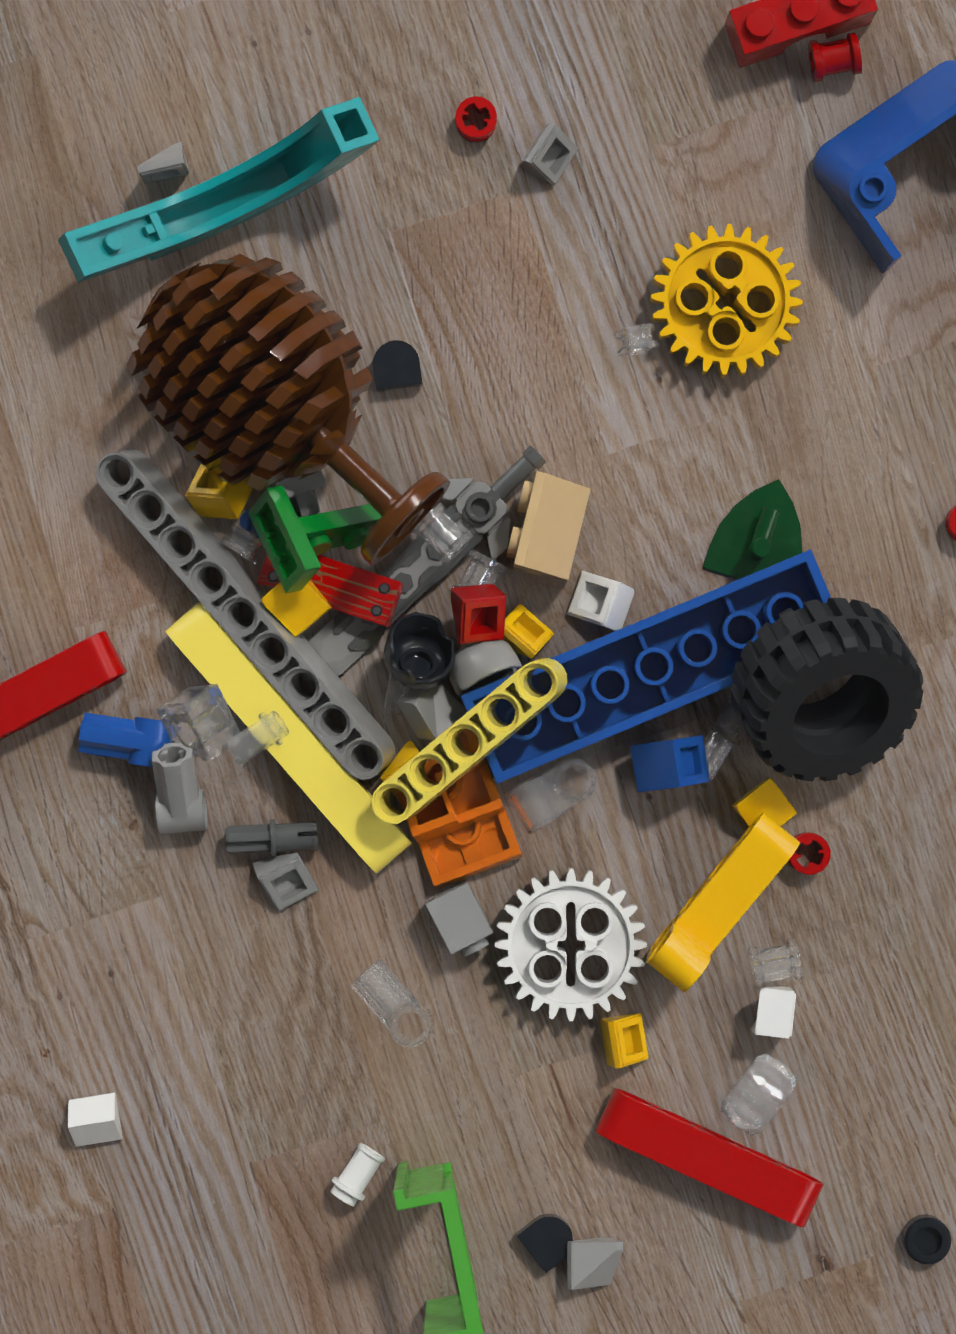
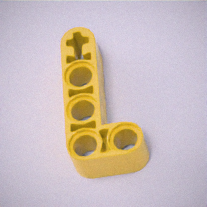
M761 813L656 939L648 952L646 963L685 993L708 966L712 952L797 850L800 842L766 814Z

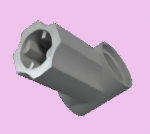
M181 742L164 744L162 748L152 752V767L157 790L155 796L156 820L159 834L207 830L206 796L204 789H199L193 749L182 745Z

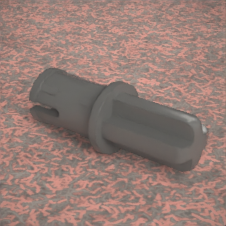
M270 819V824L228 826L225 828V849L229 854L271 852V856H276L277 851H318L317 821L275 824V820Z

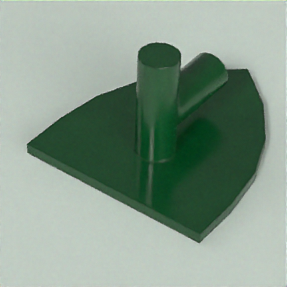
M779 479L754 490L730 510L716 530L703 568L741 579L802 553L800 522L793 501Z

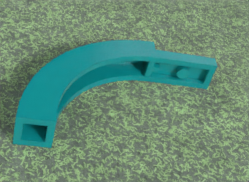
M357 97L321 109L309 121L281 141L207 181L151 204L66 232L58 239V242L78 283L147 258L153 261L211 238L278 206L337 172L370 149L380 139L361 98Z

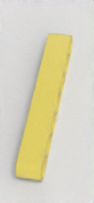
M200 601L165 630L181 652L376 874L412 844L411 840L397 824H388L376 817L372 809V795L357 778L345 770Z

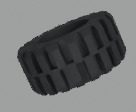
M828 598L827 603H820L819 600L815 599L804 602L803 608L793 611L789 608L779 614L780 619L770 625L768 622L757 631L758 638L754 642L748 641L740 655L743 661L736 662L731 677L733 682L730 688V695L738 719L757 754L766 765L772 766L774 771L784 776L792 777L794 775L796 779L813 782L815 777H819L823 781L837 780L839 774L847 773L851 776L861 772V767L871 761L873 764H876L885 758L884 752L890 747L895 749L902 742L904 730H911L918 714L915 709H920L924 692L922 690L923 676L915 657L887 615L879 609L871 608L870 604L859 600L851 599L850 603H848L846 598ZM852 675L847 683L831 696L814 703L801 705L805 698L822 684L838 677Z

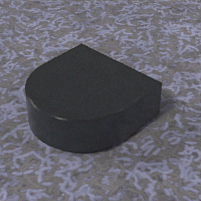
M399 340L389 341L376 351L373 359V369L377 392L423 386L419 357L416 350L410 344Z
M555 1214L540 1215L516 1233L518 1239L545 1273L567 1256V1242L573 1241L569 1224L562 1217Z

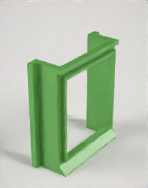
M408 1161L398 1163L393 1190L397 1211L441 1202L459 1294L426 1301L423 1334H484L451 1162L409 1170Z

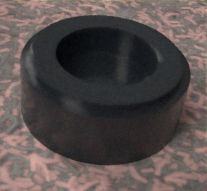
M923 1214L915 1216L907 1222L902 1232V1244L913 1260L921 1264H934L941 1261L948 1254L951 1247V1235L940 1219L932 1215Z

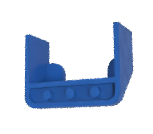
M956 60L944 61L824 143L813 159L812 167L815 178L882 273L888 271L902 256L875 218L892 204L896 196V182L884 164L956 115Z

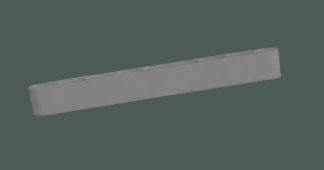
M125 449L102 457L96 468V478L100 487L345 770L353 777L365 780L373 778L387 768L395 756V745L391 737L302 634L295 637L260 601L266 595L263 589L151 460L140 450ZM120 460L124 461L130 468L131 475L128 483L124 482L118 475L117 467ZM150 496H154L161 504V515L159 518L154 517L148 509V499ZM180 531L187 533L192 540L190 553L182 550L178 543ZM211 566L217 568L223 576L221 589L215 587L209 580L208 573ZM241 602L251 606L254 613L252 624L245 622L239 614ZM271 637L277 638L282 642L285 649L283 659L277 658L272 654L269 647ZM301 673L308 674L313 678L316 685L315 694L307 693L300 685ZM331 709L340 710L345 715L347 721L346 729L338 728L333 724L330 717ZM362 744L369 745L376 751L378 757L377 764H371L364 760L361 755Z

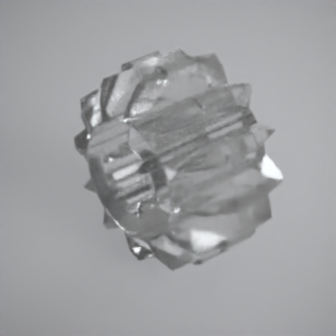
M767 1053L759 1055L751 1062L721 1103V1112L739 1130H744L750 1135L758 1134L768 1125L796 1086L797 1077L779 1059H774Z

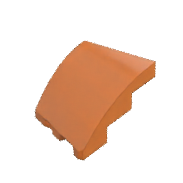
M464 729L461 732L460 743L467 752L475 753L479 746L478 737L469 729ZM486 758L418 814L407 819L412 836L419 844L432 883L436 889L523 857ZM430 759L425 764L427 777L431 781L439 783L443 776L441 765L433 759ZM400 791L397 795L403 811H405L407 798Z

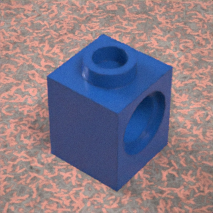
M703 735L630 746L637 792L678 788L710 782Z

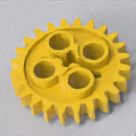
M727 224L723 236L718 237L711 225L706 230V240L702 241L698 235L691 232L688 237L689 249H686L679 243L673 246V252L678 259L677 261L669 258L662 259L660 265L669 275H655L653 283L664 289V291L651 294L650 302L662 305L663 309L655 312L651 318L654 322H666L667 326L659 332L658 338H674L675 342L669 351L671 355L682 349L687 352L684 366L688 367L697 358L702 361L701 374L703 375L707 373L712 364L718 365L720 378L726 376L729 365H734L738 374L743 376L746 373L747 361L749 360L758 370L764 366L763 352L774 359L778 357L780 352L774 343L775 340L784 344H788L791 341L792 337L784 329V326L796 327L800 322V319L790 314L789 310L800 308L803 304V300L790 296L791 292L800 287L801 281L787 280L786 275L790 273L795 265L793 262L783 265L778 263L777 260L784 250L782 247L776 248L770 253L765 249L768 243V235L765 234L757 243L751 241V227H747L739 238L734 237L732 224ZM720 258L734 260L739 266V275L732 279L721 277L715 269V262ZM698 270H703L708 275L709 280L721 295L726 296L732 293L736 297L732 304L733 308L755 326L756 330L754 332H749L744 327L742 320L731 307L726 306L721 310L716 305L720 298L719 294L697 276L696 272ZM688 289L698 290L705 298V307L696 311L687 309L681 302V293ZM756 291L766 294L770 299V310L766 313H757L751 310L747 303L748 294ZM718 323L730 324L737 333L736 342L730 345L720 344L713 336V327Z

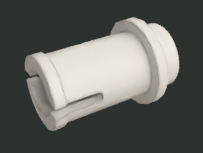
M363 1143L358 1144L357 1150L340 1177H333L331 1180L334 1186L330 1192L353 1207L358 1200L363 1201L365 1199L363 1191L380 1164L385 1160L381 1154Z

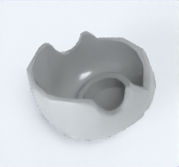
M504 640L463 644L455 653L454 668L449 674V679L456 693L462 696V690H476L500 680L507 673L512 675L517 669L522 667V664L510 644Z

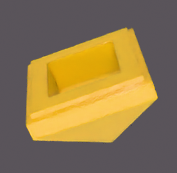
M520 603L505 618L503 640L510 644L514 652L533 659L554 635L553 631Z

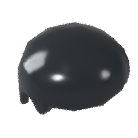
M419 612L399 617L389 630L384 648L385 664L389 672L403 686H409L411 689L427 690L442 684L453 670L455 663V641L453 638L446 636L441 628V621L436 616Z

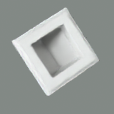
M116 1092L68 1100V1129L76 1147L123 1139Z

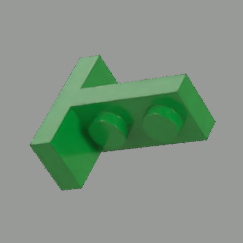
M283 485L266 488L248 512L285 593L300 591L321 568L317 556L331 548L344 546L345 549L350 550L360 547L370 530L382 517L370 504L298 517Z

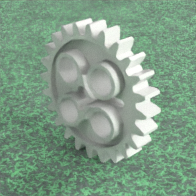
M568 867L566 878L562 881H559L553 870H549V884L543 886L538 879L533 877L531 878L534 889L533 893L529 895L519 888L516 890V894L522 902L519 907L505 904L504 909L513 918L511 922L500 921L497 923L499 929L508 933V938L495 941V947L508 950V955L497 960L498 967H512L513 971L505 977L504 982L506 985L520 982L521 986L515 995L518 1000L529 994L534 996L531 1004L533 1012L538 1010L543 1003L549 1005L548 1013L550 1019H554L559 1008L566 1009L569 1021L574 1020L576 1008H583L588 1019H592L594 1004L599 1003L605 1011L609 1012L611 1009L607 997L613 994L621 1000L626 999L620 987L622 982L633 985L638 983L629 970L631 967L645 966V962L642 959L634 956V950L647 947L646 941L634 938V933L645 928V924L639 921L630 922L629 917L638 908L635 904L624 907L620 905L626 894L623 888L612 895L608 893L611 882L610 878H604L596 886L593 885V872L591 870H587L582 881L576 880L572 867ZM569 902L575 904V936L577 940L584 941L583 947L575 949V984L573 986L566 984L567 955L565 949L557 947L558 941H564L567 937L566 905ZM543 908H552L560 914V925L551 933L540 932L534 926V917ZM599 908L607 915V924L598 933H589L581 926L582 915L588 909ZM545 955L554 956L561 965L558 975L549 980L539 978L534 972L535 962ZM593 955L601 956L607 962L606 973L596 980L587 979L581 973L583 961Z

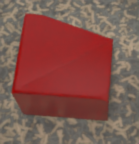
M493 583L451 588V605L457 642L459 644L504 639L506 595Z

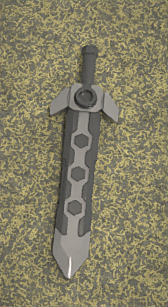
M531 445L522 453L523 456L490 487L485 482H473L472 478L448 479L450 485L442 499L457 500L456 504L450 505L381 574L404 583L391 624L481 542L484 534H489L487 539L493 560L508 548L511 519L507 518L508 509L503 500L535 469H540L546 463L544 458ZM339 612L309 641V644L335 674L339 676L382 637L388 627ZM302 673L303 680H313L310 675Z

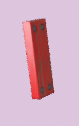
M267 554L257 584L273 589L280 583V580ZM321 555L317 556L321 568L310 580L332 606L331 609L390 628L404 583Z

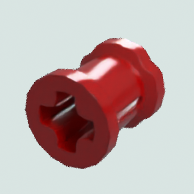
M855 32L848 33L846 39L819 44L817 40L809 41L808 58L814 82L822 81L824 76L848 71H851L853 75L862 74L861 49Z

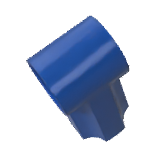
M85 712L80 727L78 752L108 758L127 759L129 764L152 767V752L159 750L164 744L174 742L176 723L135 717L134 720Z

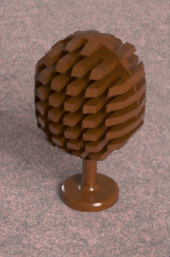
M238 254L227 260L220 259L212 264L199 266L201 264L199 263L174 275L158 289L137 327L139 328L147 324V329L138 341L139 349L132 352L127 362L131 376L146 369L150 371V374L142 377L138 387L141 393L137 395L148 412L155 410L158 414L154 416L156 421L167 432L174 431L177 435L173 438L187 452L195 450L199 453L194 458L208 471L219 467L222 470L221 473L217 474L219 479L233 485L248 478L246 485L262 491L273 483L281 482L285 478L301 476L300 479L329 465L382 516L370 530L361 545V555L370 565L380 562L398 547L427 517L447 491L450 481L440 472H431L419 479L405 493L400 494L349 446L362 417L360 415L355 418L356 410L353 411V409L360 401L359 395L368 389L373 380L368 367L353 375L352 368L360 357L358 351L363 348L354 331L344 335L341 329L346 327L344 320L334 310L324 313L322 309L327 306L314 290L301 293L300 291L306 288L304 282L292 271L279 276L275 274L283 270L281 262L267 257L255 262L242 254Z

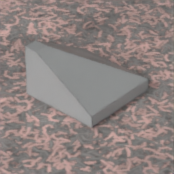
M175 143L138 165V173L143 182L149 184L187 175L189 169L183 143Z
M298 853L259 859L252 863L259 882L278 912L319 891L317 884Z
M609 1237L568 1241V1289L576 1290L610 1285L623 1252V1241Z

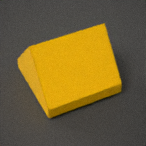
M641 1013L599 1019L608 1066L623 1068L648 1059Z

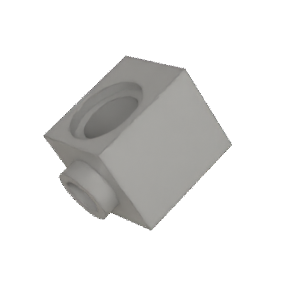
M468 880L426 901L425 905L451 955L461 950L463 956L466 957L489 945L486 936L492 934L493 929Z

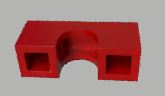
M758 0L729 10L724 26L739 68L781 55L788 46L807 37L825 33L826 39L869 25L876 15L878 7L875 0Z

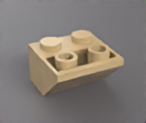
M539 471L536 472L534 482L524 481L517 512L526 514L523 528L513 526L506 556L515 559L513 570L565 583L568 582L590 488Z

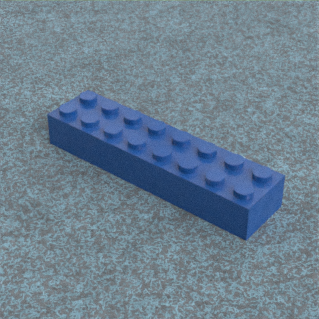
M810 549L550 658L558 661L564 667L567 673L566 688L555 701L486 757L497 784L731 686L733 682L731 677L736 662L743 661L740 656L743 648L748 641L754 642L758 638L757 631L767 622L770 625L780 619L779 614L789 608L793 611L803 608L804 602L816 599L820 603H827L828 598H831L812 550ZM536 668L531 678L532 685L538 692L547 694L552 685L551 677L545 670ZM511 675L462 695L461 698L467 712ZM500 699L496 704L498 718L504 723L511 724L515 717V709L512 703L508 700Z

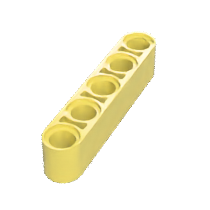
M550 658L538 659L522 666L377 787L371 800L372 809L376 817L388 824H399L418 814L564 692L567 685V673L564 667L558 661ZM536 668L545 670L551 677L552 685L547 694L538 692L532 685L531 678ZM500 699L508 700L515 709V717L511 724L502 722L496 714V704ZM464 729L472 730L478 737L479 746L475 753L467 752L460 743V735ZM428 759L436 760L442 767L443 776L439 783L431 781L425 773L424 767ZM393 788L402 791L407 798V806L404 812L396 810L390 803L389 795Z

